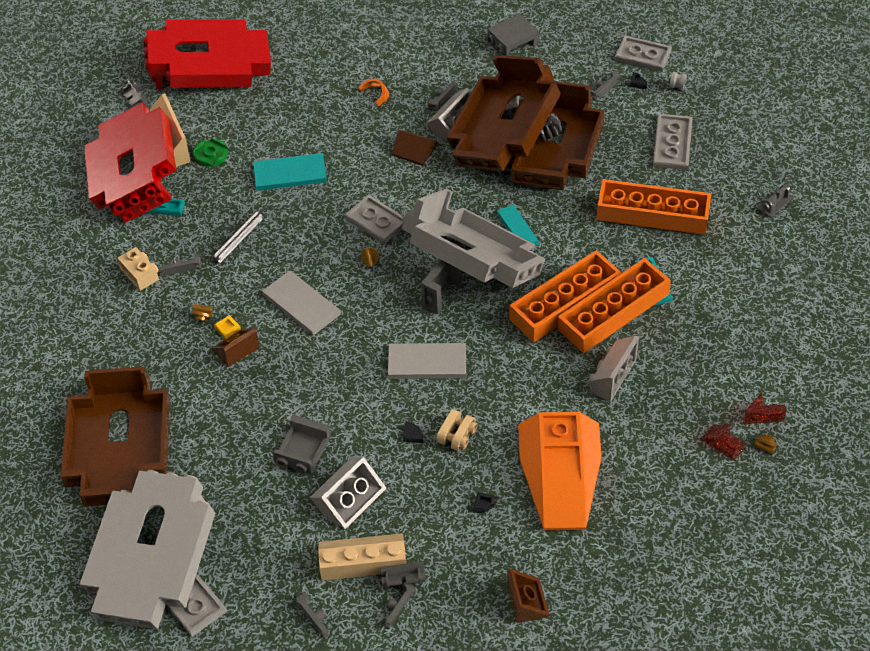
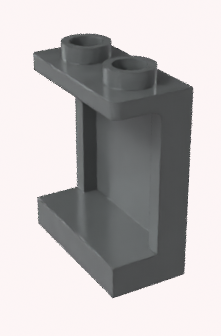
M518 14L488 28L487 41L497 49L499 54L509 56L510 50L528 41L533 46L538 44L539 31L521 14Z
M441 260L421 282L422 307L439 314L442 310L441 294L450 284L460 288L463 285L462 270Z
M292 415L289 420L291 428L279 450L275 449L273 452L274 462L283 468L290 467L302 474H312L331 438L330 426Z

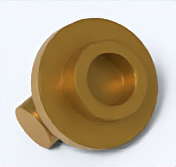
M372 247L362 249V262L367 267L374 266L379 260L378 251Z
M194 304L192 315L195 316L196 320L206 321L207 318H211L213 307Z
M764 433L763 436L758 435L754 447L773 455L778 443L774 441L775 437Z

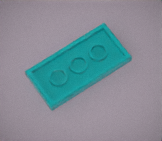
M323 153L253 162L257 191L327 182Z

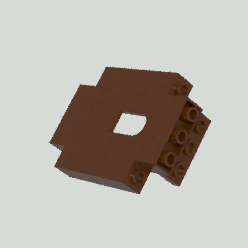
M506 55L494 56L492 60L498 71L496 77L480 76L446 137L451 148L455 149L452 156L458 167L503 172L511 156L528 157L561 95L556 82L552 81L554 77L549 65H543L540 58ZM516 96L524 97L513 120L500 119L512 98Z
M553 81L556 82L561 95L550 114L554 113L560 119V122L567 126L561 143L539 141L537 138L528 157L511 156L506 167L511 168V183L564 191L568 176L584 179L587 177L604 125V110L592 109V95H590L589 85ZM524 99L519 100V106L516 108L512 120L514 119Z
M135 366L131 368L85 371L84 378L88 387V395H77L67 399L61 479L64 487L80 486V498L84 507L107 505L112 491L120 492L121 490H127L132 492L139 471L147 472L148 470H154L161 474L167 473L170 399L167 390L158 389L151 391V380L145 367ZM117 411H126L129 414L128 441L109 442L111 415Z

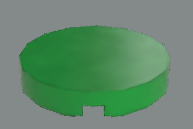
M218 139L202 140L193 149L195 161L205 167L219 165L228 156L226 144Z

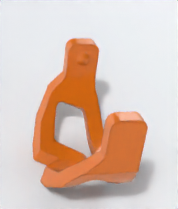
M369 79L358 87L361 92L370 87L382 88L381 97L375 102L377 106L382 105L389 98V91L382 81L378 79Z

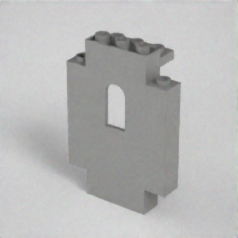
M449 189L417 199L414 204V210L407 212L403 217L402 230L411 234V244L482 282L495 278L514 288L539 276L545 258L533 252L535 244L465 208L455 211L449 209L448 206L453 192ZM441 236L452 237L472 249L465 250Z
M148 470L147 472L139 471L132 492L127 490H121L120 492L112 491L80 585L86 592L97 594L91 613L97 619L158 629L166 605L186 608L215 516V512L210 504L203 499L201 495L203 486L195 476L186 475V477L170 472L161 474L154 470ZM154 507H162L165 515L155 545L137 543L147 512Z

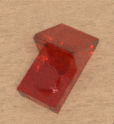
M761 393L745 410L743 423L745 425L784 422L786 415L785 404L765 405Z
M731 424L712 425L702 436L701 441L731 459L736 460L746 448L747 443L730 434Z

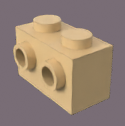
M137 247L117 258L122 272L140 291L159 280L157 266L155 263H151L144 252L141 253Z

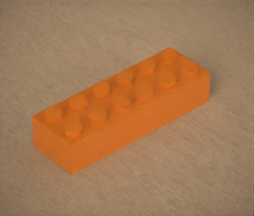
M602 179L596 220L706 235L711 193Z
M596 250L510 304L509 320L534 343L558 327L559 315L622 272Z
M643 258L559 315L558 331L584 354L668 296L671 280L646 258Z

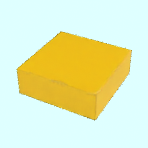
M230 315L214 324V328L224 339L241 330L239 324Z

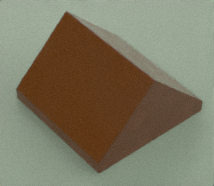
M399 130L392 156L423 166L438 145V141L409 131Z
M255 328L241 329L211 349L227 367H230L259 348L257 331Z
M513 569L507 570V589L516 623L549 617L540 579Z

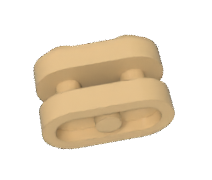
M452 409L437 434L436 442L445 446L450 441L451 449L456 451L465 449L469 441V435L474 434L477 429L478 423H476V418L467 415L463 420L461 419V412ZM459 426V428H458V430L456 431V433L453 434V432L455 431L456 427Z

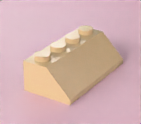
M162 94L150 111L160 107L169 118L177 167L190 163L187 142L166 94Z
M403 533L319 542L318 552L321 580L380 575L381 567L406 564Z

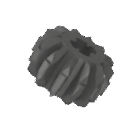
M554 113L549 115L538 136L539 141L544 140L546 142L548 139L557 137L558 133L561 132L560 119Z

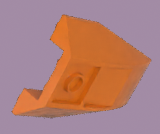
M539 412L518 424L520 463L543 530H586L602 457L599 423L581 412Z

